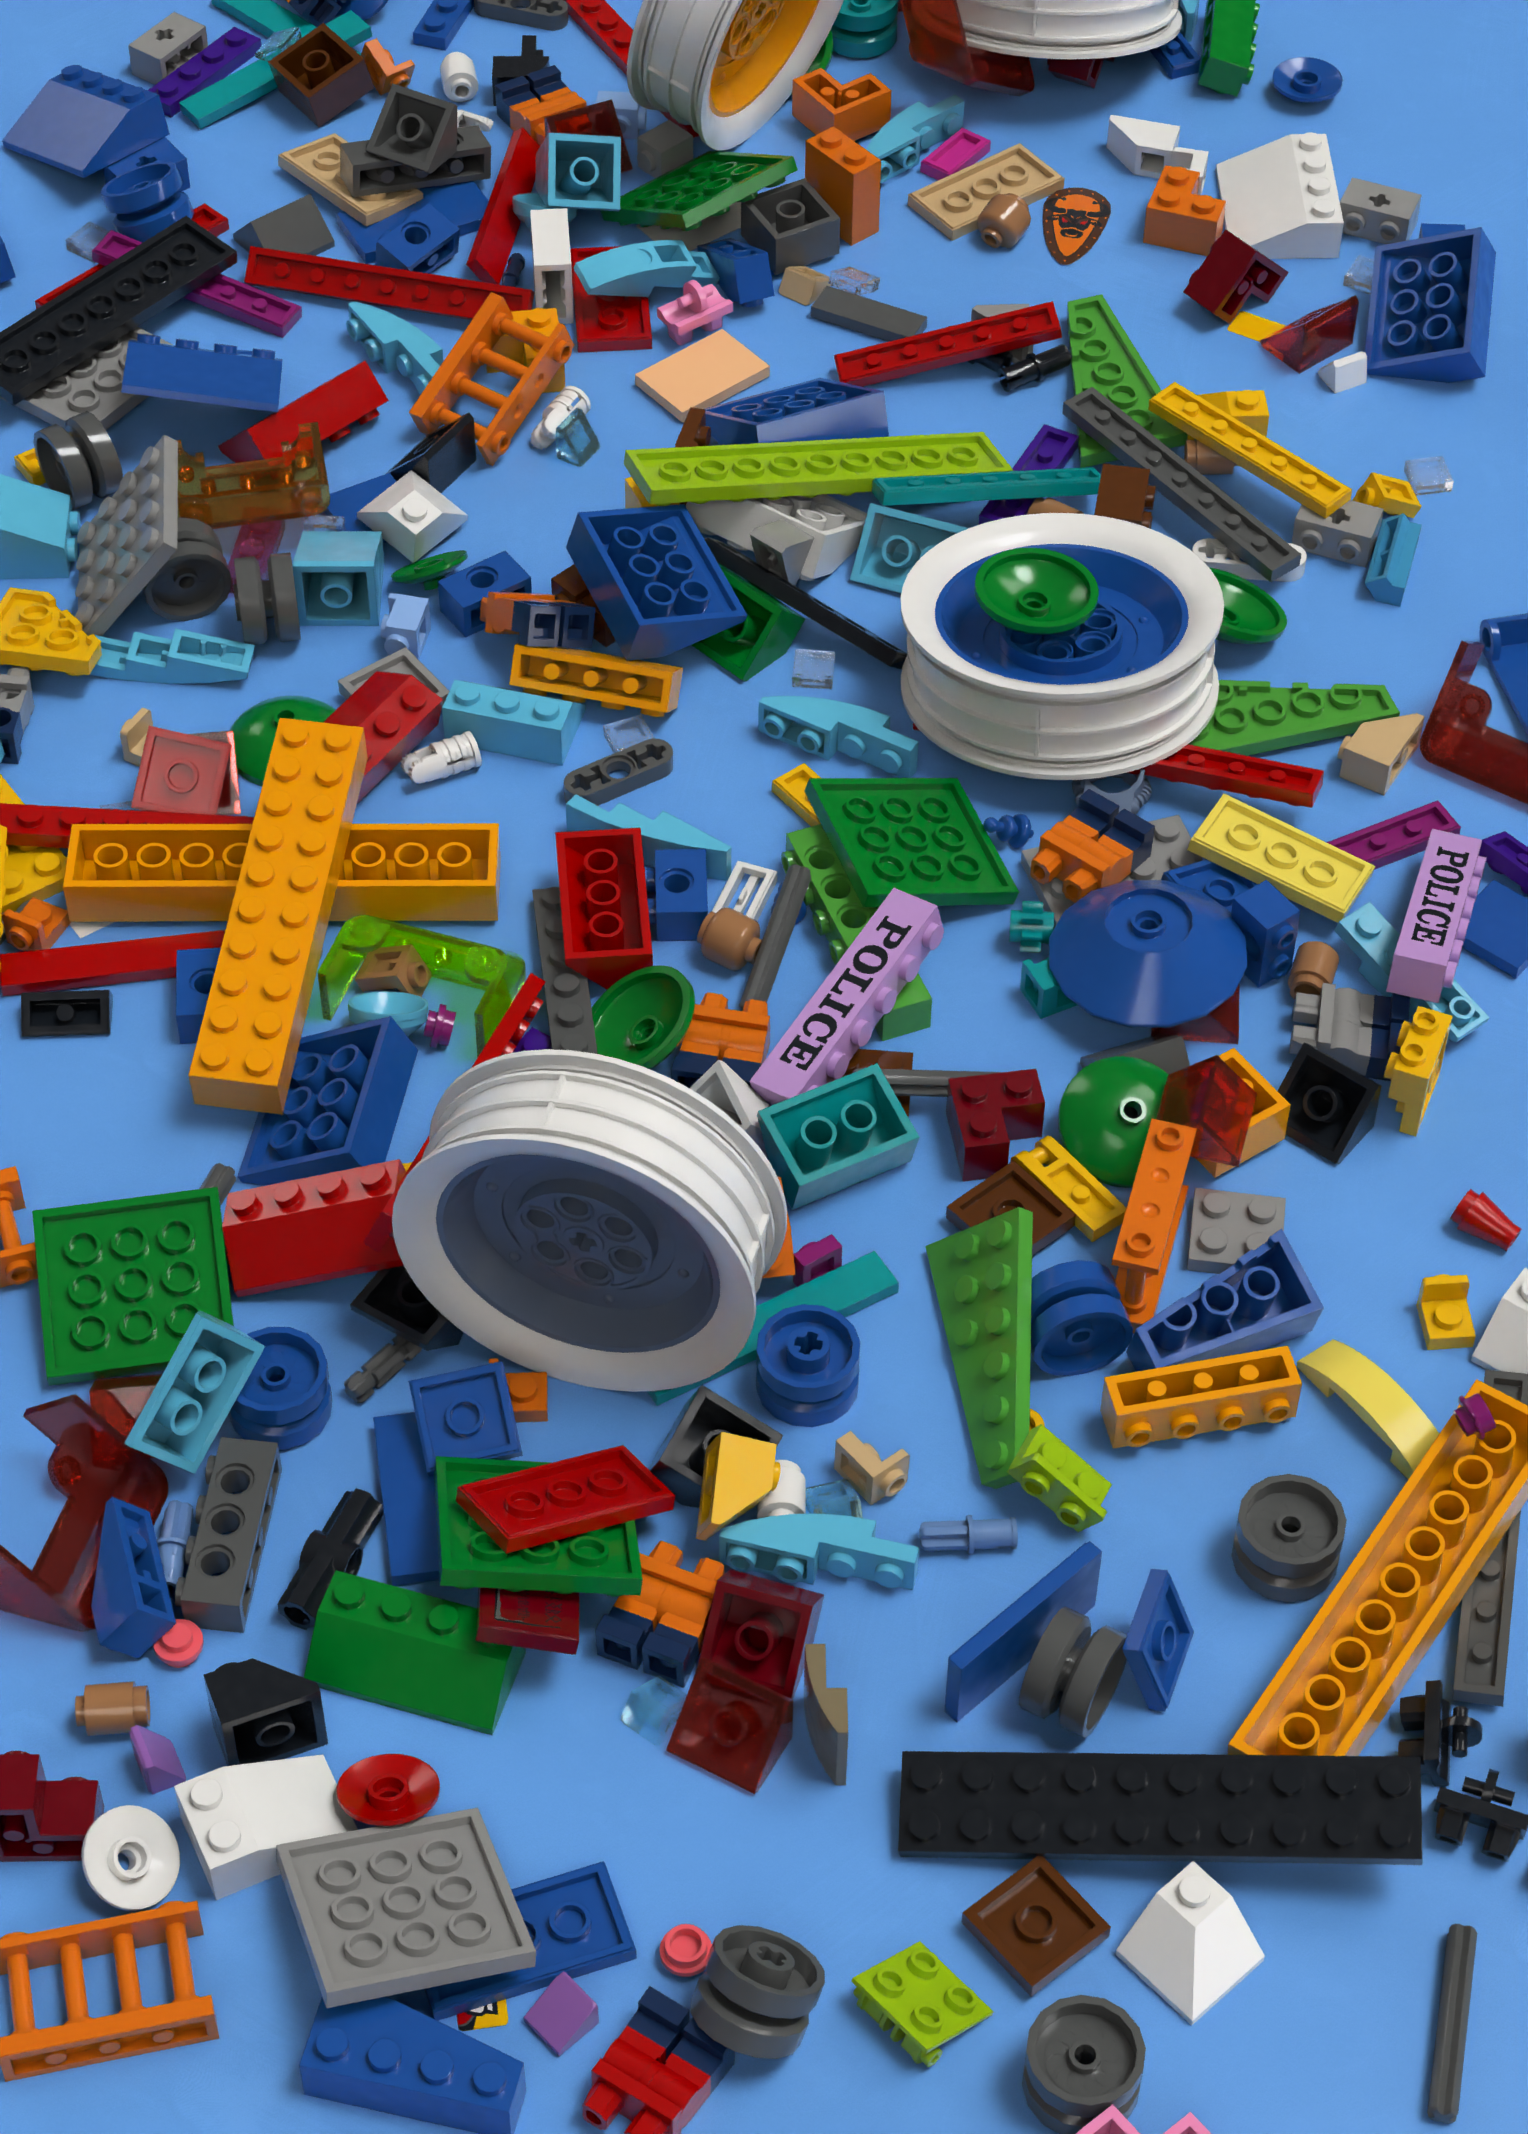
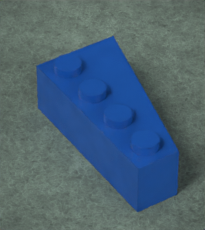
M1280 1229L1254 1251L1251 1249L1238 1258L1231 1267L1219 1275H1213L1186 1298H1180L1138 1327L1126 1353L1137 1372L1259 1351L1311 1332L1324 1307L1286 1235Z
M388 1996L326 2008L323 1997H321L299 2064L304 2095L479 2134H514L526 2095L524 2062Z

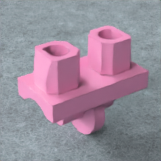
M690 280L683 285V296L657 308V317L667 325L669 337L678 345H683L692 341L693 330L698 327L711 332L721 328L723 316L733 312V302L730 299L723 298L713 284L702 287L696 280Z

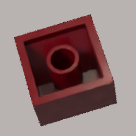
M730 1569L716 1583L696 1676L791 1702L804 1670L805 1644H813L824 1594Z

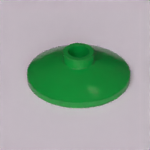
M464 550L435 555L400 568L392 573L391 577L394 582L405 584L423 583L425 590L438 588V581L446 578L445 575L459 567L468 558V555Z

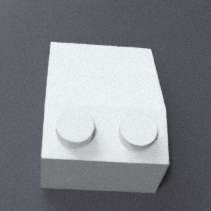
M324 1755L223 1766L174 1786L180 1817L216 1900L280 1875L281 1873L276 1861V1845L358 1830L353 1818L346 1814L339 1805L337 1783Z

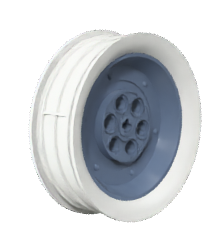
M543 1049L504 1054L486 1060L464 1072L445 1090L433 1114L429 1143L425 1148L422 1159L407 1174L398 1190L393 1205L392 1227L397 1251L415 1285L444 1317L478 1343L523 1367L536 1372H547V1376L562 1381L615 1391H659L690 1385L709 1378L724 1369L742 1351L753 1329L756 1316V1294L760 1288L762 1278L776 1261L784 1243L787 1230V1207L780 1181L760 1147L730 1116L703 1096L665 1075L621 1059L581 1051Z

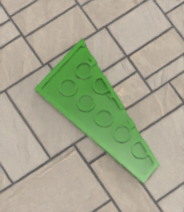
M1103 295L1068 301L1067 324L1069 347L1072 355L1071 370L1074 396L1093 387L1168 448L1185 445L1187 433L1148 410L1149 399L1162 390ZM1076 425L1077 435L1079 436L1080 468L1119 460Z
M1219 680L1218 702L1214 714L1207 726L1189 745L1248 756L1354 734L1364 722L1398 717L1400 712L1385 685L1335 684L1331 689H1309L1308 683L1292 682V688H1272L1270 682Z
M1017 1207L925 1246L981 1484L994 1489L1018 1482L1007 1473V1470L1029 1434L1033 1212L1021 1207Z

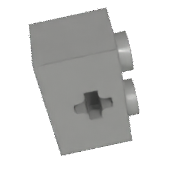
M173 12L128 45L132 74L156 85L208 46L206 26Z
M1352 177L1340 200L1344 221L1342 233L1383 244L1407 241L1417 225L1422 195Z
M1349 500L1325 519L1306 506L1301 505L1295 518L1292 544L1302 547L1305 552L1367 567L1376 545L1384 509Z

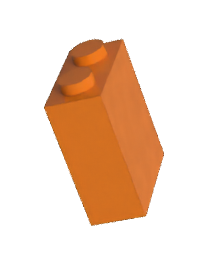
M834 126L807 139L805 147V179L840 217V238L852 246L879 232L881 160Z

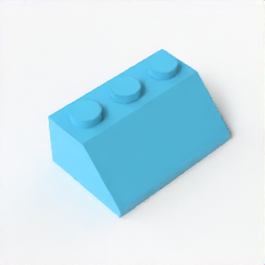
M870 503L850 580L901 593L908 573L926 552L938 543L968 528Z
M454 680L442 707L444 739L470 731L477 742L479 750L563 766L585 713L586 704L474 682Z
M199 1310L124 1443L131 1448L195 1474L266 1346L234 1326Z

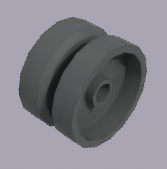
M85 411L65 421V429L54 424L34 433L35 454L48 487L51 490L70 495L73 510L92 502V494L103 498L115 493L119 489L123 478L122 467L108 433L94 414Z
M178 518L177 550L143 588L146 602L156 614L168 620L188 621L198 619L215 611L227 599L232 586L231 575L226 559L223 557L218 536L213 529L197 519Z
M291 553L270 554L267 560L269 580L261 581L259 561L254 556L234 558L237 584H233L237 621L242 622L244 643L253 645L265 644L268 639L267 618H274L276 637L280 642L301 640Z
M1284 1474L1271 1476L1251 1486L1240 1503L1231 1554L1238 1576L1251 1590L1267 1599L1283 1602L1308 1600L1326 1590L1336 1576L1347 1520L1341 1502L1326 1486L1311 1478L1298 1475Z
M1065 1606L1053 1617L1036 1647L1024 1676L1020 1690L1019 1706L1021 1709L1043 1719L1059 1708L1058 1716L1061 1727L1086 1738L1092 1733L1105 1713L1124 1671L1127 1659L1122 1648L1127 1634L1106 1625L1091 1636L1092 1629L1089 1617Z
M737 1925L725 1928L713 1941L706 1959V1971L699 1978L691 1998L690 2013L698 2027L708 2036L735 2052L755 2058L767 2059L789 2056L795 2052L802 2042L809 2024V2013L816 2006L825 1984V1971L810 1951L800 1943L781 1933L758 1926Z
M1078 1995L1063 1998L1042 2010L1029 2029L1022 2080L1027 2105L1039 2121L1059 2134H1076L1112 2104L1128 2120L1138 2102L1146 2052L1139 2026L1124 2009L1105 1998Z

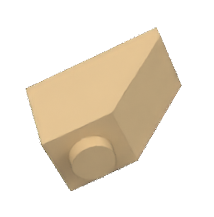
M1416 713L1362 723L1352 737L1347 735L1341 743L1338 751V759L1342 760L1339 777L1385 795L1419 746L1424 716Z

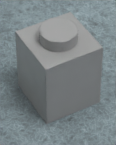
M670 120L637 137L638 167L654 178L693 159V135Z

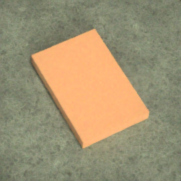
M720 329L636 373L635 385L683 423L690 407L704 409L717 405L769 377L770 366L725 330Z

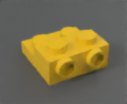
M1418 1006L1413 1015L1412 1023L1404 1020L1396 1044V1046L1401 1047L1400 1054L1391 1052L1384 1078L1391 1079L1388 1098L1397 1100L1395 1111L1403 1114L1399 1132L1417 1136L1441 1072L1452 1015Z

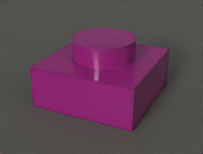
M832 1234L818 1242L807 1243L798 1252L793 1254L795 1265L793 1283L798 1287L842 1266V1245Z

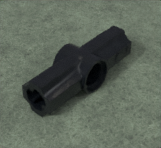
M358 1488L354 1491H346L323 1530H314L307 1538L301 1552L299 1569L278 1602L279 1614L288 1619L292 1625L304 1630L315 1626L317 1611L336 1570L357 1575L362 1563L363 1548L384 1515L383 1505L375 1500L371 1493Z

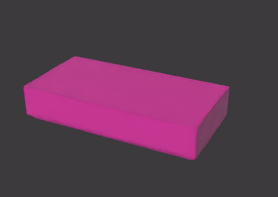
M961 128L921 161L920 172L934 179L941 180L978 162L990 152L991 141L965 128Z

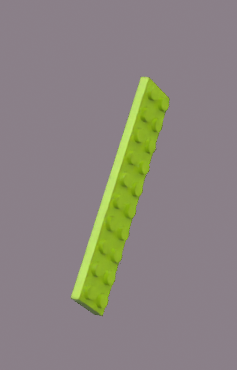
M984 432L625 450L623 463L648 503L658 506H668L672 503L681 502L705 504L708 501L716 500L741 502L751 498L777 500L787 496L813 498L822 494L849 496L858 492H872V480L875 478L1014 471Z

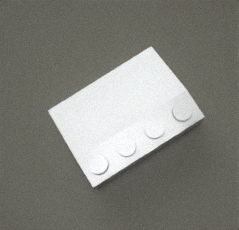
M1312 132L1290 134L1216 164L1215 171L1220 200L1226 201L1224 215L1225 230H1228L1269 259L1339 258L1344 221L1326 134Z
M826 494L813 498L787 496L777 500L751 498L741 502L716 500L708 501L705 504L687 502L686 508L701 533L719 535L727 539V544L735 549L751 550L754 552L750 533L754 528L781 519L813 536V543L799 576V579L814 581L816 578L832 574L858 548L867 513Z

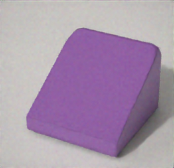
M139 1725L130 1728L129 1734L134 1756L149 1792H152V1795L186 1781V1775L169 1739Z
M563 1971L552 1981L526 2013L524 2021L560 2056L599 2023L598 2006Z

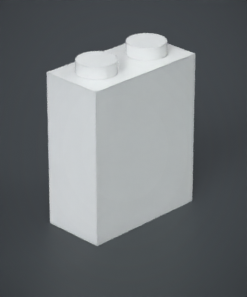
M567 208L530 210L536 308L543 309L556 308L559 323H574L572 263Z

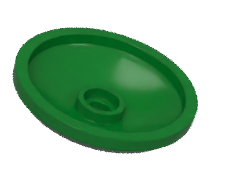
M1018 548L994 555L979 568L974 585L977 602L992 619L1009 629L1033 635L1062 633L1083 624L1094 613L1099 596L1098 584L1092 573L1083 564L1065 554L1041 548Z
M1210 568L1219 582L1224 600L1223 622L1216 640L1236 644H1263L1281 637L1287 625V618L1281 606L1269 594L1237 575Z
M280 696L252 706L235 720L229 730L227 743L232 744L229 756L232 766L245 779L262 786L279 719L287 718L323 723L336 709L319 700L303 696Z
M650 966L626 975L608 988L592 1007L598 1054L621 1059L650 1070L663 1062L681 1043L691 1024L695 1008V994L687 978L672 967Z
M1114 1056L1089 1064L1070 1081L1059 1104L1058 1130L1064 1148L1099 1182L1115 1187L1131 1188L1133 1187L1151 1120L1157 1119L1190 1127L1191 1112L1183 1091L1164 1070L1139 1058ZM1128 1106L1135 1108L1138 1112V1118H1129L1125 1114L1124 1108Z

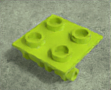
M920 1941L853 1977L851 1981L857 1986L853 1992L858 1998L857 2006L861 2010H865L879 2024L883 2031H887L894 2026L890 2038L894 2042L903 2039L901 2046L912 2056V2060L916 2064L923 2062L927 2067L934 2065L941 2057L943 2051L939 2048L940 2045L989 2018L994 2013L973 1990L967 1987Z

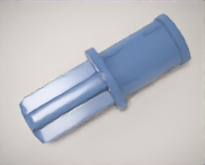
M178 1500L168 1503V1507L164 1512L161 1535L157 1539L170 1597L171 1594L175 1596L178 1578L183 1577L184 1565L186 1563V1545L193 1516L191 1504L182 1503Z
M966 1515V1520L923 1522L919 1529L920 1545L925 1551L967 1549L968 1554H973L974 1549H1017L1018 1533L1016 1518L973 1520L972 1515Z

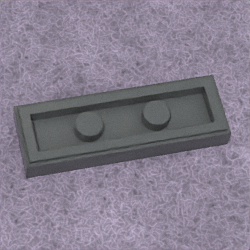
M830 286L825 287L811 306V317L886 341L922 334L927 328L926 316Z

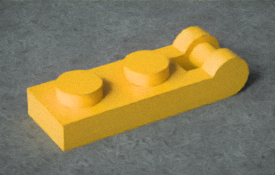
M1048 1135L1037 1141L1035 1148L1030 1152L1023 1150L1011 1157V1162L1014 1160L1076 1214L1075 1226L1091 1242H1094L1122 1224L1126 1207L1053 1137Z

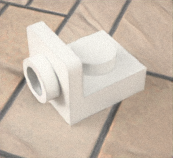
M1174 147L1171 166L1200 172L1198 195H1202L1209 151Z

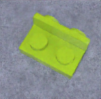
M1042 1424L1032 1428L1007 1473L1021 1484L1024 1491L1037 1497L1056 1514L1063 1524L1073 1528L1075 1531L1080 1532L1103 1521L1107 1511L1101 1507V1504L1112 1484Z

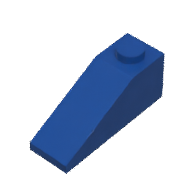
M732 238L697 245L698 252H705L720 277L717 283L728 299L741 304L742 307H755L763 304L764 298L775 296L768 252Z
M111 1497L105 1505L91 1608L99 1645L137 1659L176 1624L150 1511Z

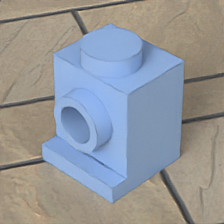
M598 91L594 111L595 135L637 139L640 129H646L647 109L637 104L630 92Z
M390 593L388 597L389 615L385 614L381 623V638L386 639L384 648L387 655L389 656L406 647L419 660L431 630L429 598Z

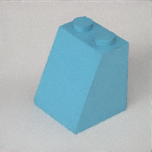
M548 133L536 153L535 190L546 207L620 211L621 137Z
M0 474V579L69 578L71 562H77L78 545L74 535H78L81 528L79 511H73L70 495Z
M382 531L302 532L293 560L299 626H379L384 572Z

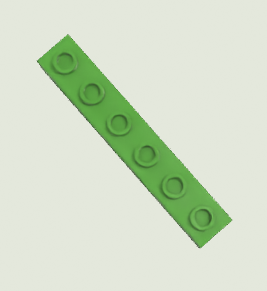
M819 824L786 833V852H782L781 860L785 873L793 864L805 866L810 870L811 880L803 901L806 906L809 905L813 912V922L817 933L820 936H826L829 942L831 958L836 965L879 907L862 906L822 825ZM917 974L914 980L906 983L898 994L892 1010L888 1014H884L876 1024L875 1029L882 1041L931 1026L932 997L919 974Z

